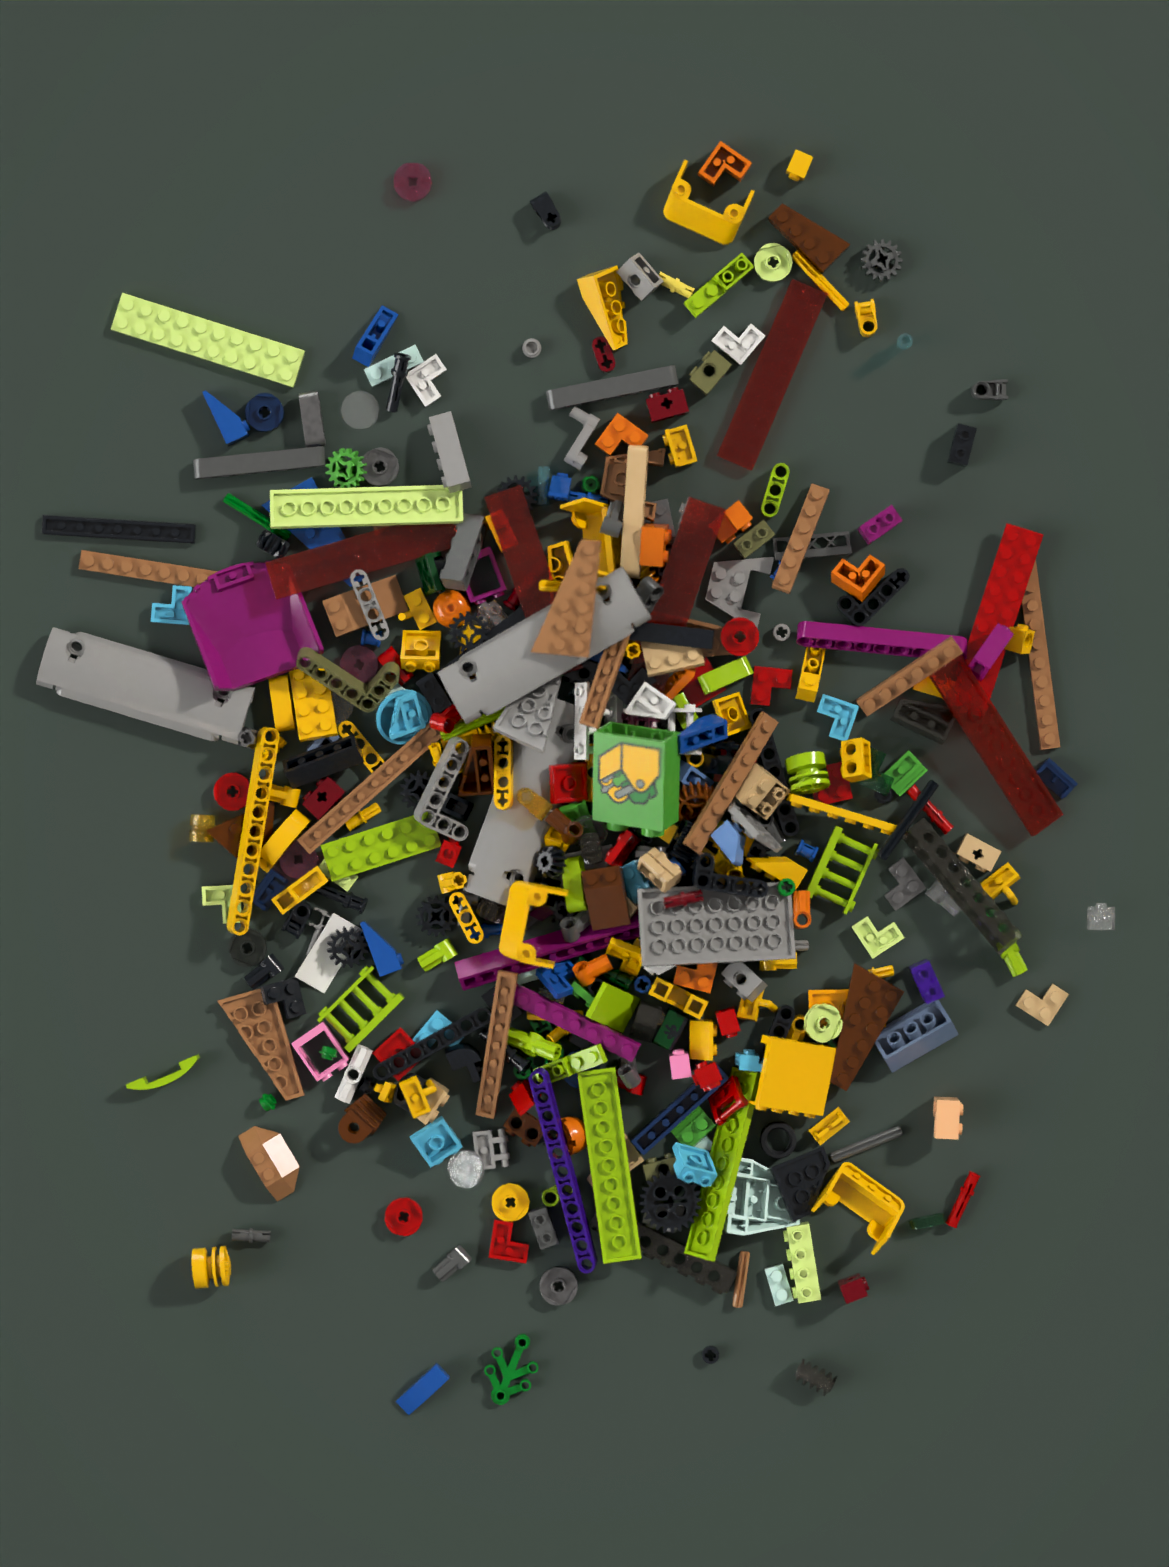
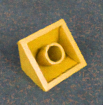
M740 692L711 701L715 714L727 720L728 736L752 728Z

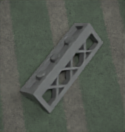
M849 531L813 534L812 539H815L812 543L810 542L804 559L852 554ZM791 536L772 538L774 561H782L785 553L778 552L777 542L785 541L788 544ZM837 536H845L846 546L837 547L833 541ZM818 538H824L829 543L825 548H817L814 542Z

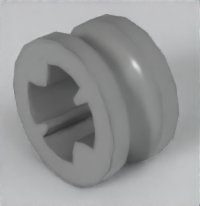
M785 624L776 625L772 631L773 637L778 641L788 639L790 636L789 627ZM779 627L787 631V634H784V638L776 634V631H779Z

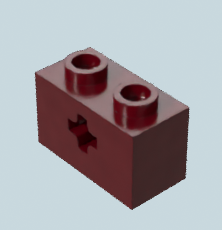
M678 387L667 390V394L660 395V392L648 395L649 399H646V404L652 423L689 413L683 389L679 390ZM664 400L672 402L669 409H666L665 406L662 407Z
M330 776L321 778L316 784L318 788L314 792L310 790L303 797L304 802L302 805L318 820L346 793ZM326 792L327 795L325 797L327 800L319 801L320 796L318 794Z
M857 1273L838 1280L846 1304L868 1296L866 1291L870 1289L865 1276L861 1277Z

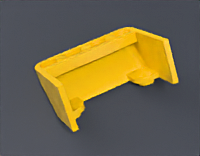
M684 159L664 206L663 213L665 218L722 245L731 244L754 197L755 191H750L744 207L738 204H731L727 206L723 215L688 199L691 187L687 181L682 180L688 166V161Z
M584 497L560 505V509L572 512V523L577 528L582 529L583 540L601 541L598 577H604L620 568L621 531L618 538L600 533L609 504Z
M521 880L515 881L509 891L499 944L500 953L522 963L553 969L555 961L536 958V949L531 944L523 943L529 906L543 905L547 900L548 893L567 896L569 890Z
M844 1162L822 1190L811 1211L815 1212L822 1203L830 1207L835 1206L838 1201L869 1222L867 1232L871 1238L877 1241L871 1251V1254L875 1255L890 1238L905 1209V1204L901 1198L850 1162Z

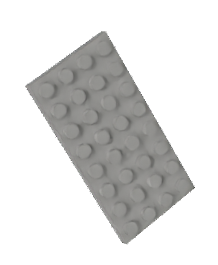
M779 882L767 883L769 891L762 898L702 890L703 895L699 896H703V902L687 904L686 907L677 906L665 909L664 904L666 903L663 902V897L678 895L683 891L684 893L699 890V888L695 886L671 887L666 893H663L659 888L637 889L642 967L796 959L792 895L787 897L781 896L777 891ZM784 882V885L781 886L782 890H786V893H788V890L791 889V886H788L786 882ZM744 884L735 885L737 891L742 890ZM717 885L718 888H722V887L724 886V885ZM750 885L749 889L759 891L763 888L760 885L758 887Z

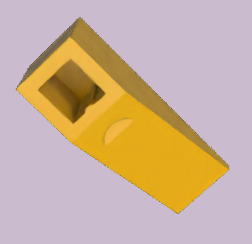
M806 647L795 699L814 703L826 649Z
M785 856L746 858L747 861L752 863L751 868L759 873L761 870H764L766 872L764 875L773 881L775 878L780 881L785 878L791 879L795 883V890L808 871Z

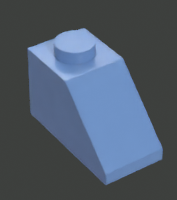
M680 759V783L689 786L690 782L695 785L699 781L700 785H703L705 782L708 784V787L713 785L714 781Z
M726 820L711 834V837L732 864L740 867L743 864L746 837L743 835V828L740 825Z

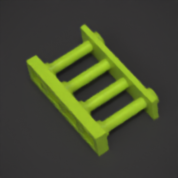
M835 825L806 891H810L811 899L813 895H818L843 906L842 913L847 915L848 911L852 912L856 904L853 901L871 860L876 859L880 849L877 848L878 844L876 843L869 847L844 836V833H842L843 828ZM843 843L868 854L864 865L837 854V851L834 850L836 844ZM834 860L859 871L860 874L856 883L828 871L829 868H826L828 861ZM827 878L852 889L848 900L822 889L818 885L820 879Z
M373 965L370 968L368 966L364 967L358 973L361 977L329 1009L325 1006L318 1013L320 1017L317 1021L319 1023L325 1018L346 1039L347 1045L344 1048L349 1053L405 998L400 992L397 995L392 994L371 973L375 969ZM364 978L387 999L386 1002L388 1004L383 1009L378 1007L357 986ZM351 991L373 1012L374 1018L370 1022L365 1021L344 1000ZM337 1005L360 1026L359 1029L361 1031L356 1036L353 1033L351 1034L330 1013Z

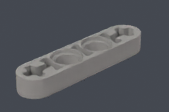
M354 570L350 575V582L370 631L375 639L385 640L389 636V628L368 576L363 570ZM356 573L364 576L362 583L363 585L367 583L368 587L357 591L356 587H360L359 582H354L353 580L356 577ZM365 590L371 593V599L367 602L363 601L360 597L361 593ZM371 608H375L379 612L378 617L374 620L368 617V611ZM382 619L383 623H379L381 629L385 628L386 630L383 633V637L375 634L378 631L377 626L374 625L372 627L371 623Z

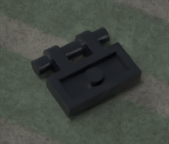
M720 740L706 745L707 748H712V754L705 753L702 772L723 775L741 744H737L735 741L722 742ZM721 749L727 751L726 756L721 755Z

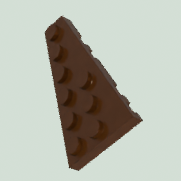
M856 963L853 964L842 1018L843 1026L837 1042L830 1079L831 1083L845 1091L848 1090L904 994V991Z

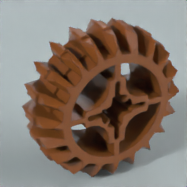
M699 781L695 785L691 782L689 786L683 784L682 789H679V824L682 818L695 823L714 791L713 785L708 787L706 782L700 785ZM684 804L687 807L685 810L682 808Z

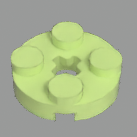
M768 243L762 246L754 258L756 273L762 280L768 282L783 280L790 273L792 267L791 253L778 243ZM772 257L779 262L775 268L768 265Z
M825 1003L814 1004L805 1015L803 1029L811 1039L825 1043L835 1039L840 1034L843 1022L839 1011L835 1007ZM826 1018L825 1022H827V1025L820 1028V1020Z

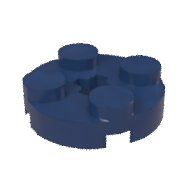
M260 393L247 403L245 415L253 428L261 432H269L280 426L284 418V408L280 400L274 395ZM264 407H267V410L270 411V415H267L266 418H263V415L259 413Z

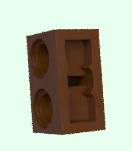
M514 1108L503 1125L506 1127L505 1131L512 1136L518 1135L522 1138L521 1142L528 1147H531V1145L536 1147L543 1136L539 1119L527 1111L520 1116L516 1108ZM518 1117L522 1120V1125L515 1127L512 1125L511 1120ZM530 1128H535L538 1131V1136L532 1138L528 1135L527 1131Z

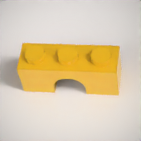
M656 976L648 992L649 995L667 1002L698 1019H701L709 1003L707 1000L659 976Z

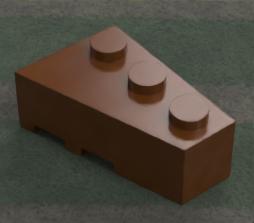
M492 733L472 735L469 752L459 780L458 796L494 794Z

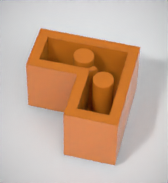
M720 141L698 172V176L713 187L724 171L741 182L751 168L752 162Z
M617 413L596 441L595 446L608 456H612L621 442L627 446H643L649 435Z
M738 500L712 521L708 528L721 544L724 542L729 544L736 538L734 534L739 530L743 533L752 526L751 521L753 517Z
M645 523L641 527L640 566L663 567L665 562H668L669 551L665 550L666 545L672 538V529H669V524Z
M870 554L859 568L842 558L831 572V582L863 602L885 575V564Z
M718 963L697 964L696 969L677 965L673 984L710 993Z

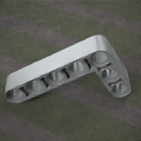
M452 737L447 742L414 811L416 821L456 841H463L467 838L468 828L459 821L439 812L469 752V744L460 737ZM461 742V748L456 751L455 746ZM453 760L452 766L447 768L448 761ZM444 777V783L439 785L440 778ZM436 795V800L430 803V798ZM428 812L427 818L422 820L423 813ZM444 819L443 826L438 828L439 821ZM460 827V832L455 835V829Z

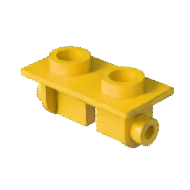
M837 1107L808 1131L819 1145H822L850 1121L841 1109Z

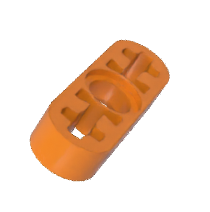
M695 668L674 672L658 691L672 700L692 680L696 672Z

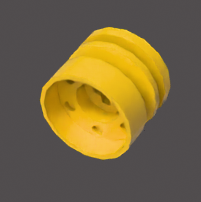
M220 1246L219 1255L217 1247H213L211 1256H208L206 1247L192 1249V1275L196 1289L208 1288L210 1279H213L215 1286L219 1287L220 1278L223 1286H229L231 1261L226 1246Z

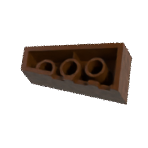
M783 203L768 218V221L821 274L850 247V243Z

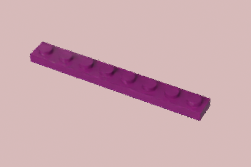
M518 983L516 985L513 1005L593 1044L601 1043L602 1048L633 1062L641 1043Z

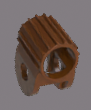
M364 1094L344 1110L346 1114L338 1125L339 1134L348 1143H359L369 1134L373 1136L387 1114ZM350 1123H357L359 1130L353 1131L350 1128Z

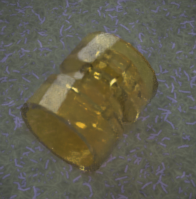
M191 814L190 825L193 826V829L189 832V841L214 842V838L208 835L205 830L215 825V815Z

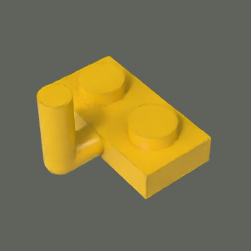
M421 588L403 596L410 610L400 613L398 615L399 620L406 621L414 617L419 630L437 623Z
M1007 862L981 882L978 887L990 902L1003 892L1010 903L1015 906L1018 904V899L1009 887L1021 877Z
M763 990L753 1002L748 998L745 1001L741 998L737 1018L757 1022L760 1006L766 1007L772 1012H776L778 1006L770 1000L762 999Z
M416 1075L399 1082L413 1118L431 1111L426 1096L435 1093L437 1090L430 1079L425 1083L427 1088L422 1089Z

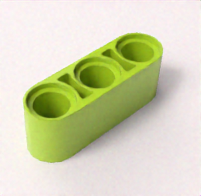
M784 463L776 464L771 472L761 505V514L766 518L774 517L779 510L790 473L789 467ZM782 467L786 470V475L778 477L775 470ZM778 486L780 494L777 496L772 495L770 487ZM766 504L774 506L775 512L773 514H767L764 511Z
M744 656L697 677L704 694L707 695L754 674L747 657Z
M582 856L567 858L565 860L567 867L563 868L564 873L562 874L564 889L569 890L568 895L565 896L567 911L575 913L588 910L581 871H585Z

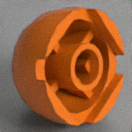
M456 590L442 592L433 604V615L437 622L448 628H451L449 624H455L454 617L460 619L459 613H462L464 616H466L467 611L471 613L468 598ZM463 620L462 622H460L459 625H458V627H460L461 625L465 624V622H464L465 620Z
M563 1117L561 1122L571 1156L579 1153L587 1146L584 1122L577 1117Z

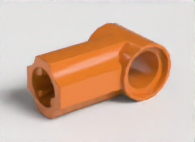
M803 890L793 892V924L796 929L801 930L811 923L810 891ZM798 915H803L806 918L805 925H800L797 922Z
M605 953L589 962L580 961L576 963L572 971L579 984L584 987L592 984L596 977L614 968L608 955Z

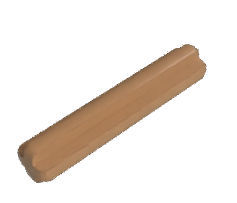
M740 1251L732 1303L733 1307L736 1308L743 1307L750 1252Z

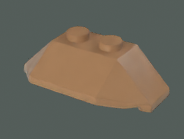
M254 1126L240 1134L238 1137L248 1159L276 1201L278 1202L293 1193L300 1165L281 1133Z

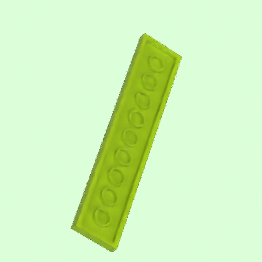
M615 1067L581 1071L577 1075L603 1264L642 1259Z
M732 1067L730 1077L732 1075L737 1076L744 1097H746L748 1102L749 1100L755 1101L761 1073L739 1070L736 1067ZM735 1099L721 1110L722 1113L736 1102ZM748 1103L744 1108L737 1110L722 1126L717 1124L710 1156L718 1176L711 1187L701 1186L698 1198L702 1199V1201L697 1202L701 1209L695 1210L699 1216H693L694 1223L691 1224L684 1251L685 1254L715 1262L755 1107L753 1104Z

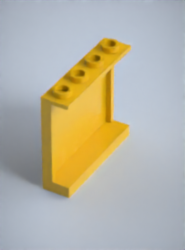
M762 1035L761 1043L767 1045L756 1100H749L748 1103L756 1105L755 1109L766 1111L767 1108H772L771 1111L783 1113V1110H786L788 1114L799 1116V1113H804L805 1117L815 1118V1115L823 1116L837 1048L823 1044Z

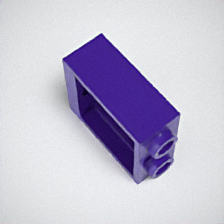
M924 959L908 966L921 997L926 1004L945 997L929 960Z

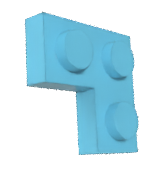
M173 585L171 604L152 603L151 622L190 625L182 606V601L192 592L193 587Z
M822 694L817 712L834 718L829 737L841 741L848 740L859 706Z
M436 1010L412 1040L418 1042L452 1022ZM447 1029L444 1035L447 1039H453L455 1032ZM431 1038L428 1040L427 1044L430 1048L436 1042V1039ZM463 1038L453 1042L449 1046L451 1047L453 1045L459 1044Z

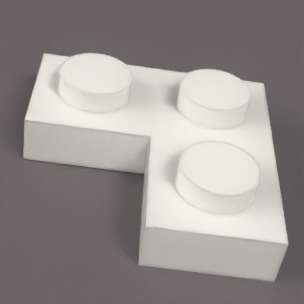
M750 324L738 338L723 326L711 341L741 366L765 338V335L754 325Z
M437 354L409 371L408 376H406V379L425 407L441 398L432 380L447 371Z

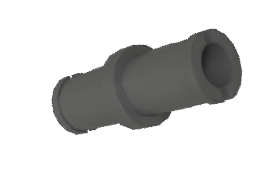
M232 1228V1241L270 1243L271 1230Z

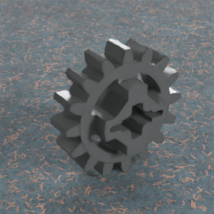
M881 239L880 244L874 240V246L867 245L869 251L863 250L862 254L866 257L861 258V262H865L862 269H868L866 275L872 274V280H875L876 277H879L880 282L883 281L884 277L890 280L891 274L893 276L897 275L895 269L901 270V266L898 263H902L903 259L898 258V256L902 252H896L898 246L892 247L890 240L887 244L884 243V239ZM882 248H886L891 252L887 253L883 251ZM874 251L875 258L869 261V256ZM879 254L882 258L887 259L884 265L881 262H877ZM895 260L894 266L890 270L888 264ZM873 268L880 269L882 273L876 272Z

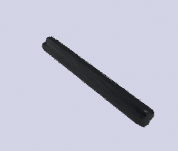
M930 780L880 849L877 854L880 859L887 860L939 786L935 781Z

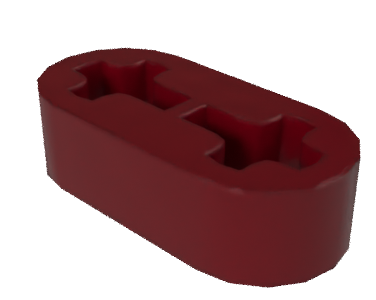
M596 337L592 342V349L598 366L603 372H611L615 368V359L610 344L605 337ZM601 340L602 343H606L604 346L605 353L601 354L600 349L595 347L598 345L597 341ZM605 355L608 361H612L609 369L601 365L604 363L603 356Z

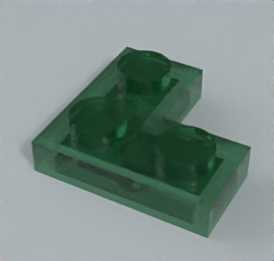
M871 747L872 779L857 781L856 783L887 796L895 778L879 772L886 753Z

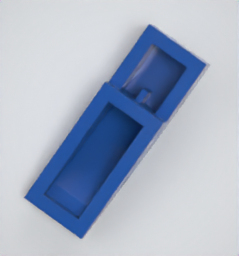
M436 1363L396 1400V1403L410 1415L435 1393L450 1376Z

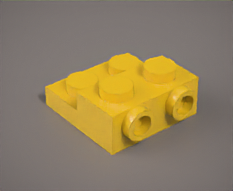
M403 630L400 658L401 669H405L408 672H413L416 669H424L426 672L440 670L441 631Z

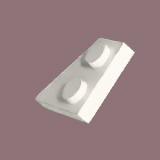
M644 682L624 713L666 720L677 703L647 682Z

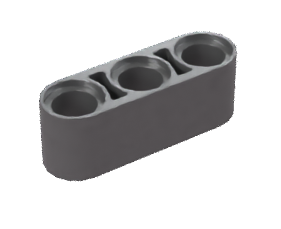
M318 391L299 393L306 448L326 446Z

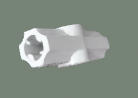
M357 1045L335 1094V1098L350 1104L373 1050L363 1045ZM355 1069L359 1074L358 1078H351L349 1070Z

